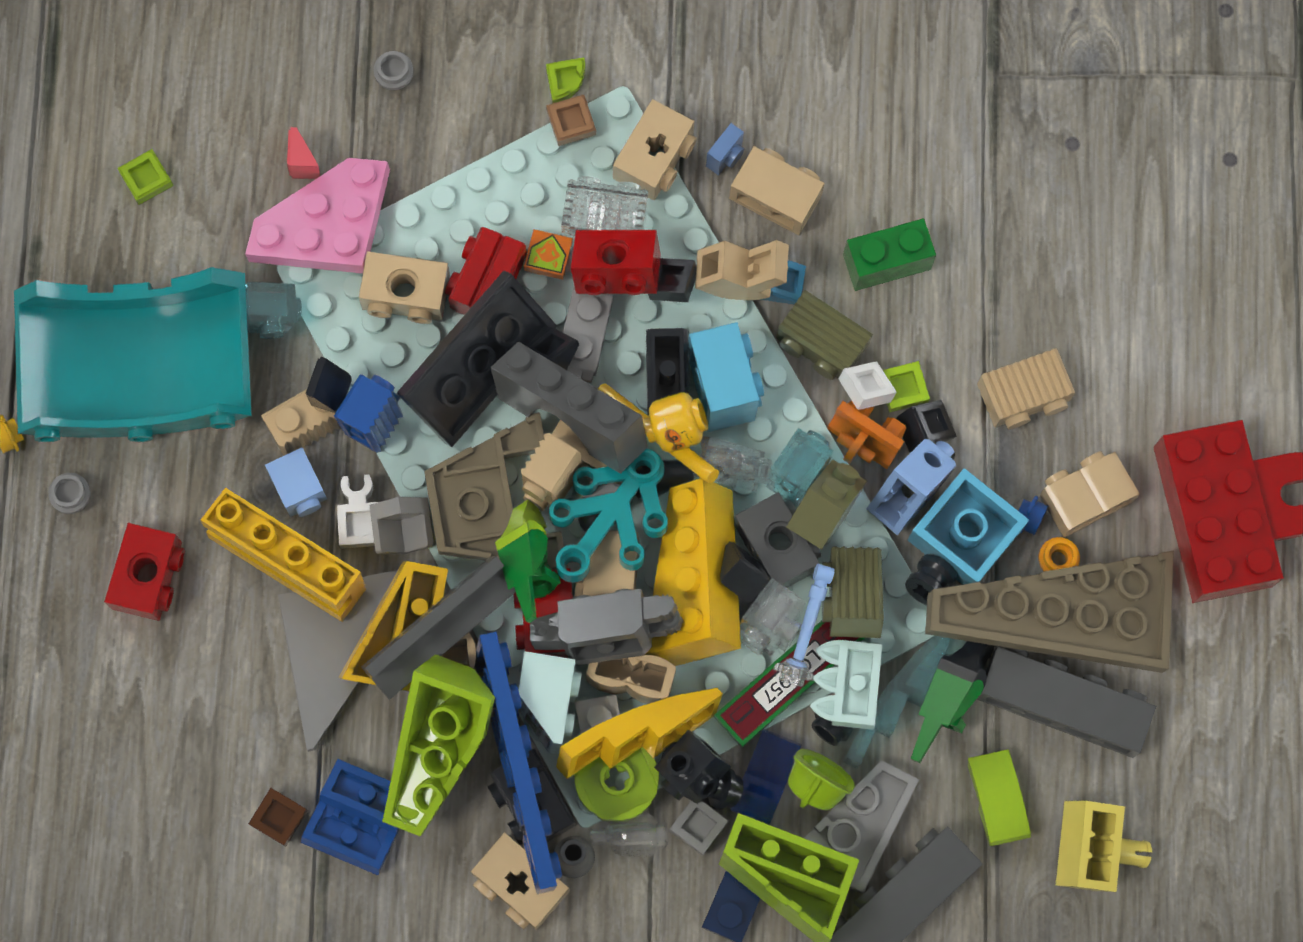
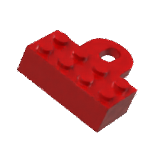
M1243 420L1163 435L1153 448L1192 603L1275 586L1284 577L1274 542L1303 536V504L1290 506L1281 498L1283 486L1303 482V452L1253 460Z

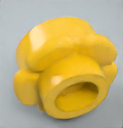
M0 415V449L3 454L13 449L18 452L19 446L17 443L24 440L22 434H18V425L14 418L6 421L4 416Z

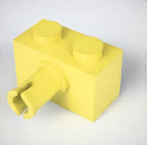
M1064 801L1056 886L1116 892L1119 864L1138 866L1140 868L1148 867L1152 857L1136 855L1135 852L1152 853L1150 842L1122 838L1125 806L1092 801Z

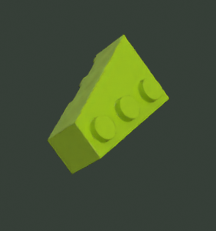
M740 813L737 814L719 861V865L813 942L831 941L859 863V859Z

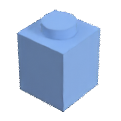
M303 447L265 464L290 517L296 514L299 517L310 515L321 508V502L327 500Z

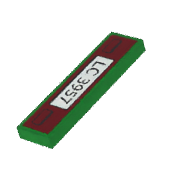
M821 620L813 629L803 661L793 658L797 645L796 642L714 715V718L737 744L743 748L816 683L813 680L814 675L835 666L822 659L817 654L816 648L832 640L862 642L866 638L830 637V622H822ZM792 661L801 663L803 665V670L789 666L788 664Z

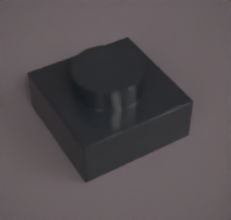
M661 258L657 294H648L650 300L689 302L696 280L697 265L695 260Z

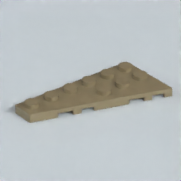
M1174 550L1161 552L1154 556L1130 557L1117 562L1104 564L1099 562L1044 571L1036 575L1024 577L1019 575L987 583L976 582L933 589L928 593L925 634L1163 673L1169 669Z

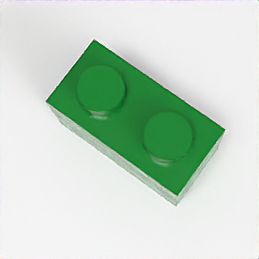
M923 218L848 239L843 257L854 290L858 291L929 271L936 258V252L925 219Z

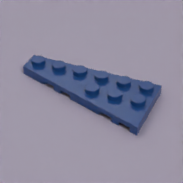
M497 632L479 635L475 668L477 673H484L481 679L495 696L493 708H495L493 709L494 717H491L492 731L508 788L515 786L516 792L513 793V808L517 822H519L520 827L524 826L526 835H523L524 849L538 895L555 890L557 887L556 879L562 878V870L557 852L549 853L546 836L552 835L548 812L546 809L539 811L535 795L541 793L542 788L537 768H529L527 761L529 757L528 751L532 750L529 732L526 725L519 726L518 709H521L522 705L517 684L509 685L507 678L509 675L508 668L512 667L508 645L506 642L499 643Z

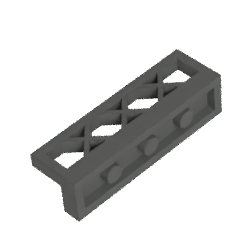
M497 556L489 557L361 666L389 700L412 681L415 669L435 654L442 656L516 592L514 587L508 590L502 569L504 564Z

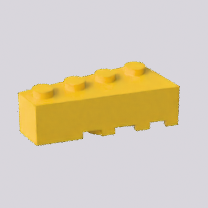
M702 478L671 487L666 508L668 529L661 539L653 596H662V594L664 596L667 594L669 597L672 596L684 623H682L681 630H678L677 633L672 635L669 633L667 636L652 638V647L645 655L658 656L666 659L674 666L741 649L738 596L720 581L725 546L729 541L735 543L733 491L714 482L708 484Z

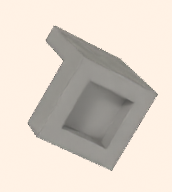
M395 497L369 505L374 546L377 554H407L433 546L428 498Z

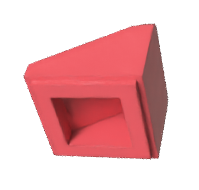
M290 127V130H288L287 153L289 175L293 179H317L320 177L318 163L297 127Z

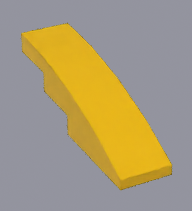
M718 688L675 695L633 708L597 724L560 746L556 768L568 779L600 757L611 769L641 747L652 758H655L669 745L677 742L687 730L692 732L714 717L718 711L723 693Z

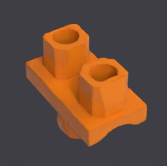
M852 400L849 403L842 401L827 428L838 437L836 442L848 449L843 460L851 464L856 456H859L869 464L873 460L885 469H888L905 442L902 440V437L906 430V425L894 417H888L881 426L869 418L874 407L857 410Z

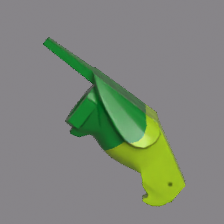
M529 499L513 509L504 533L495 542L499 559L504 564L502 569L508 590L513 587L515 588L523 615L528 623L537 619L535 599L550 594L561 583L560 576L551 570L547 562L548 538L545 531L547 528L545 519L538 507Z

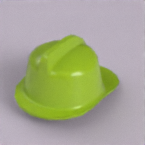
M800 749L793 756L795 761L789 774L788 785L792 792L801 799V808L804 809L810 805L817 809L830 810L854 790L855 783L851 776L842 767L824 755L812 750Z

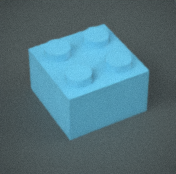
M738 322L689 334L688 362L698 398L706 412L708 420L707 432L755 421L757 409L762 406L761 397L764 396V389L759 372L752 373L750 369V358L753 357L752 345L748 333H740Z
M964 468L915 526L907 541L925 555H935L946 560L957 573L956 580L962 585L976 583L984 578L1020 534L1029 519Z

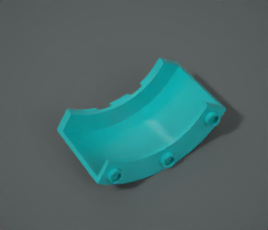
M210 267L189 275L171 278L170 287L153 289L152 284L149 282L113 285V293H88V285L39 280L14 290L18 434L34 435L35 441L55 442L60 440V437L103 438L127 436L131 442H147L153 440V435L182 432L207 427L228 429L235 427V421L252 416L245 273Z

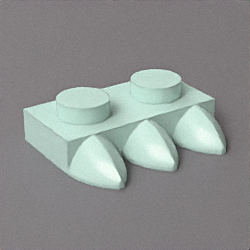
M832 640L816 648L817 654L830 664L837 665V667L818 672L813 676V680L821 688L835 693V695L815 700L811 703L810 708L818 716L832 721L834 726L874 730L882 644Z

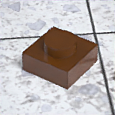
M270 788L248 824L286 847L308 810Z

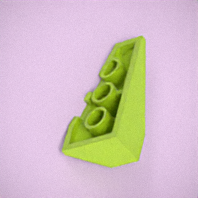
M435 654L413 671L382 822L421 836L487 736L495 696L474 668Z

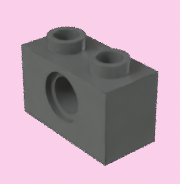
M779 492L736 514L734 518V526L749 553L761 563L769 577L768 586L773 595L813 574L816 565L820 564L818 558L821 557V552L817 546L786 528L796 511V507L790 499L784 502ZM783 533L790 539L791 546L786 550H776L770 545L768 538L772 534Z

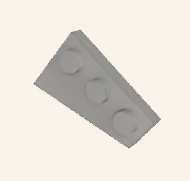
M881 760L855 786L852 793L847 794L804 839L859 859L850 888L863 894L919 779Z

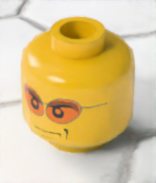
M685 392L653 401L649 407V418L643 420L649 442H657L660 448L666 452H674L699 444L703 438V432L708 430V420L702 402L699 398L693 399Z

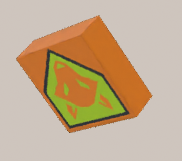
M533 229L524 271L563 280L573 238Z

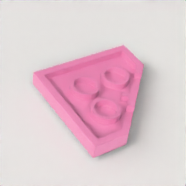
M347 158L255 218L245 253L248 261L363 274L367 251L371 252L390 173L388 162Z

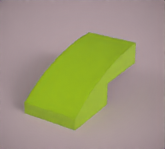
M1009 749L968 758V769L979 801L978 811L989 846L1031 838L1026 809Z

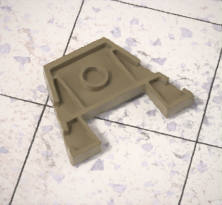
M540 412L533 413L519 424L509 429L505 428L473 448L469 447L424 471L437 549L440 555L483 561L493 556H497L499 559L495 542L504 533L513 511L504 460L535 454L534 448L539 447V441L544 440ZM561 531L547 534V562L551 569H556V556L564 547Z

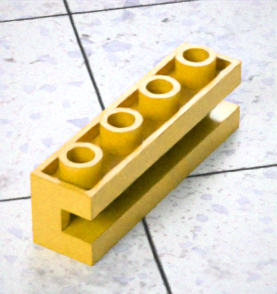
M224 488L201 518L202 525L208 529L206 534L209 539L341 622L344 621L366 591L360 571L227 488Z

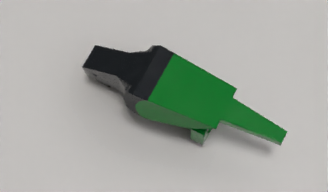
M966 641L958 651L941 657L919 712V715L925 717L911 760L921 763L942 726L962 734L966 726L963 721L964 714L980 696L986 685L987 675L984 666L987 659L991 657L995 645Z

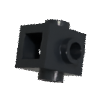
M687 730L677 742L672 743L664 750L661 760L654 768L665 778L661 785L674 798L680 801L684 796L698 804L702 799L714 793L719 785V780L731 766L704 739Z

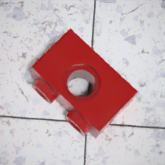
M576 230L571 261V273L576 294H657L661 259L657 230Z
M127 523L104 602L112 610L160 621L162 611L168 612L172 603L174 588L170 587L173 573L174 571L179 572L184 562L185 548L181 547L182 542L178 536L173 533ZM147 564L157 565V574L151 581L140 582L138 580V573L143 566Z

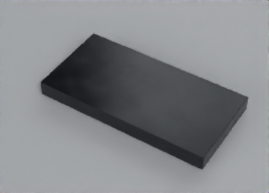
M503 271L398 390L397 394L446 445L453 447L498 395L491 366L517 342L529 347L551 328H556L557 325L511 273Z

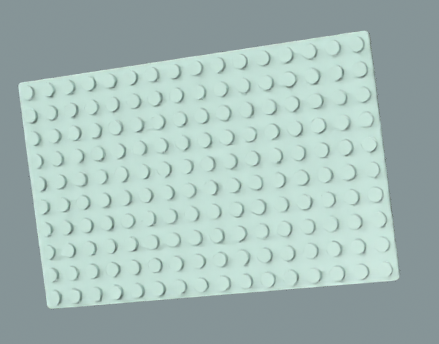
M621 86L587 103L596 128L595 136L558 146L551 123L380 210L371 252L448 263L451 277L454 271L461 272L466 261L462 258L464 246L469 236L477 237L481 227H486L501 233L503 236L523 242L526 245L527 252L533 229L573 238L563 280L524 271L525 261L516 279L557 325L555 329L563 332L573 287H575L571 273V261L576 230H657L661 258L695 260L696 265L697 250L719 242L678 172L670 189L667 192L661 190L655 201L613 179V164L643 115L631 91L627 87ZM659 147L656 152L650 151V155L655 157L658 152L664 153V149ZM277 265V272L323 357L351 375L352 381L348 392L361 374L369 379L373 375L380 376L395 387L393 392L397 394L398 390L464 316L450 308V295H447L442 321L432 320L430 324H419L408 320V316L392 314L390 318L374 317L369 315L367 310H362L359 301L362 273ZM407 283L400 284L393 293L398 297H407L413 293L415 287ZM695 283L689 302L650 300L648 294H609L613 295L612 308L597 374L593 376L592 383L589 384L597 389L603 383L608 384L645 414H647V329L684 328L688 330L689 340V334L738 322L740 333H748L753 350V357L750 358V369L752 373L759 372L764 389V396L761 397L762 406L757 409L755 421L712 432L704 431L701 442L689 447L719 470V475L714 483L733 491L734 518L736 514L777 492L780 493L784 502L790 499L797 509L809 487L832 459L838 463L848 464L843 460L844 456L753 300L717 297L696 289ZM688 362V391L693 399H697L698 395ZM498 395L453 447L446 445L400 398L398 405L402 410L403 417L398 418L399 424L394 425L395 431L389 432L391 438L385 439L386 445L381 446L382 452L376 453L400 497L428 498L433 535V546L428 549L437 566L448 569L446 582L451 590L485 561L440 555L438 553L424 471L469 447L473 448L494 437V434L505 428L509 429L525 420L527 416L499 400ZM537 409L534 413L540 412L544 434H552L560 419L545 410ZM646 436L648 449L659 454L662 460H676L670 453L663 451L656 442L650 443ZM530 455L504 460L513 509L525 502L523 499L525 493L522 490L521 469L526 468L525 462L530 461ZM694 473V480L699 479L700 477ZM586 476L581 477L578 483L587 486L592 479ZM572 486L564 499L569 501L581 499L582 495L578 494ZM862 489L844 521L823 549L819 548L821 557L818 558V561L821 565L822 562H829L831 548L834 546L839 548L843 546L850 548L853 546L856 549L859 547L864 549L868 547L875 549L878 547L881 549L884 615L881 638H866L862 641L865 643L882 644L881 667L935 636L925 634L927 605L915 600L906 590L905 582L912 572L884 524L866 509L871 502ZM669 492L659 496L661 511L665 514ZM635 495L630 508L635 531L639 535V544L644 548L645 552L644 564L641 568L637 569L636 589H641L644 597L653 596L662 537L651 538L644 533L643 517L646 512L642 499H638ZM548 507L544 511L539 510L547 525L545 529L546 534L561 531L564 547L567 545H577L586 532L580 527L578 518H574L571 525L561 528L553 525L550 521ZM560 508L554 514L559 518H564L570 512L567 509ZM652 519L648 522V525L651 528H659L663 523L659 519ZM616 522L610 530L618 531ZM735 528V543L749 553ZM775 533L768 538L770 545L776 550H786L791 546L790 539L783 533ZM576 562L567 564L568 568H571V572H576L581 568ZM813 574L773 595L767 585L758 595L761 597V600L740 624L741 649L675 666L676 673L669 697L718 688L723 693L718 711L722 709L798 641L810 599L808 597L811 585L815 582ZM572 582L573 598L575 597L576 582ZM826 587L828 589L826 597H829V587ZM513 595L472 629L477 639H479V635L497 632L499 643H507L512 667L508 668L509 675L507 678L509 685L517 684L520 664L525 649L517 650L515 625L523 624V612L521 608H514ZM822 603L815 626L822 620ZM575 664L574 671L581 672L579 693L575 702L614 695L597 690L587 682L586 672L589 664ZM815 683L761 732L807 708L815 700L832 694V692L826 691ZM627 692L616 694L620 714L646 705L631 697ZM569 703L567 713L575 714L571 740L580 735L575 703ZM519 713L578 824L582 828H590L601 822L602 820L590 813L579 800L575 788V774L566 779L556 768L559 751L557 754L548 753ZM714 717L692 731L704 739L719 755L738 746L737 742ZM663 752L654 758L657 764L661 760ZM616 768L610 769V778L605 781L607 787L615 786L618 791L624 789V781L629 778L627 772L619 773ZM660 773L658 789L663 787L661 783L665 779Z

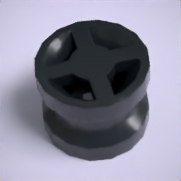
M926 554L922 556L917 564L918 571L910 574L906 580L905 587L915 600L927 605L928 593L933 589L953 586L957 579V573L946 560L935 555Z

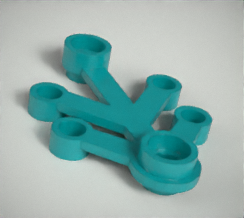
M646 448L621 474L608 466L596 469L581 467L574 472L573 487L580 495L593 494L598 485L615 482H622V484L615 493L572 501L557 499L550 505V521L553 525L561 528L571 525L574 518L599 514L577 545H567L558 552L556 556V570L563 580L579 582L588 575L591 555L615 522L621 542L619 551L621 566L630 571L642 567L645 560V552L637 540L630 502L640 490L646 512L643 517V531L647 536L659 538L667 532L668 518L661 511L656 484L661 481L664 475V463L659 454ZM640 466H647L651 471L648 474L642 475L638 474L636 469ZM586 476L590 477L593 482L590 485L583 486L578 483V480ZM560 508L567 509L570 512L564 518H559L554 513ZM652 519H659L663 525L659 528H651L648 522ZM629 551H635L640 557L635 561H629L624 555ZM571 562H576L581 566L576 572H570L565 567Z

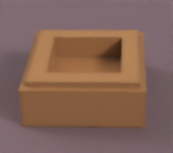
M585 95L546 105V111L558 146L596 135V128Z

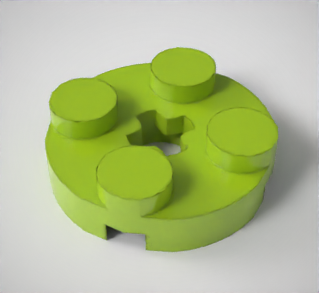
M641 747L612 767L616 768L619 773L627 772L629 778L624 781L625 788L618 791L615 786L608 788L605 784V781L610 778V768L598 757L575 773V788L579 800L590 813L602 821L625 822L635 819L649 808L657 795L659 772L654 768L657 765L656 760Z

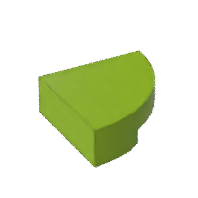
M584 57L546 64L552 104L570 99L579 90L585 76Z

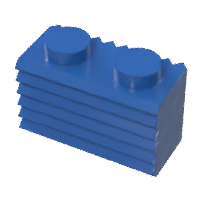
M360 374L334 415L345 435L376 453L382 452L381 446L386 445L385 439L391 438L389 432L395 431L394 425L399 424L398 418L403 417L402 410L398 405L400 397L393 392L395 387L391 383L377 375H373L369 379Z

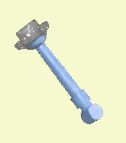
M817 564L814 569L813 580L815 582L811 585L808 597L810 599L794 656L782 663H776L774 666V670L781 672L780 681L803 687L805 680L813 681L814 674L809 670L803 659L821 603L825 600L828 589L826 586L832 582L834 568Z

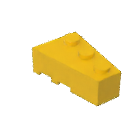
M409 561L402 562L338 678L376 685L361 666L443 597L448 569ZM411 682L402 690L409 691Z

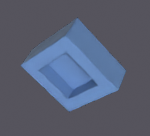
M730 123L707 152L706 167L718 176L726 165L732 168L745 150L742 147L744 132Z

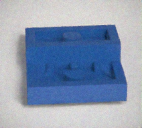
M337 759L320 793L319 802L301 836V843L375 875H379L399 831V828L382 822L391 781Z

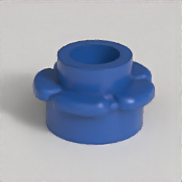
M1035 496L1032 502L1024 499L1018 510L1029 519L1020 533L1026 531L1035 535L1043 520L1048 505L1038 501V496Z

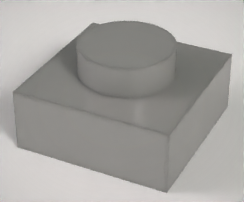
M702 800L698 804L690 801L669 831L703 856L727 825L728 820Z

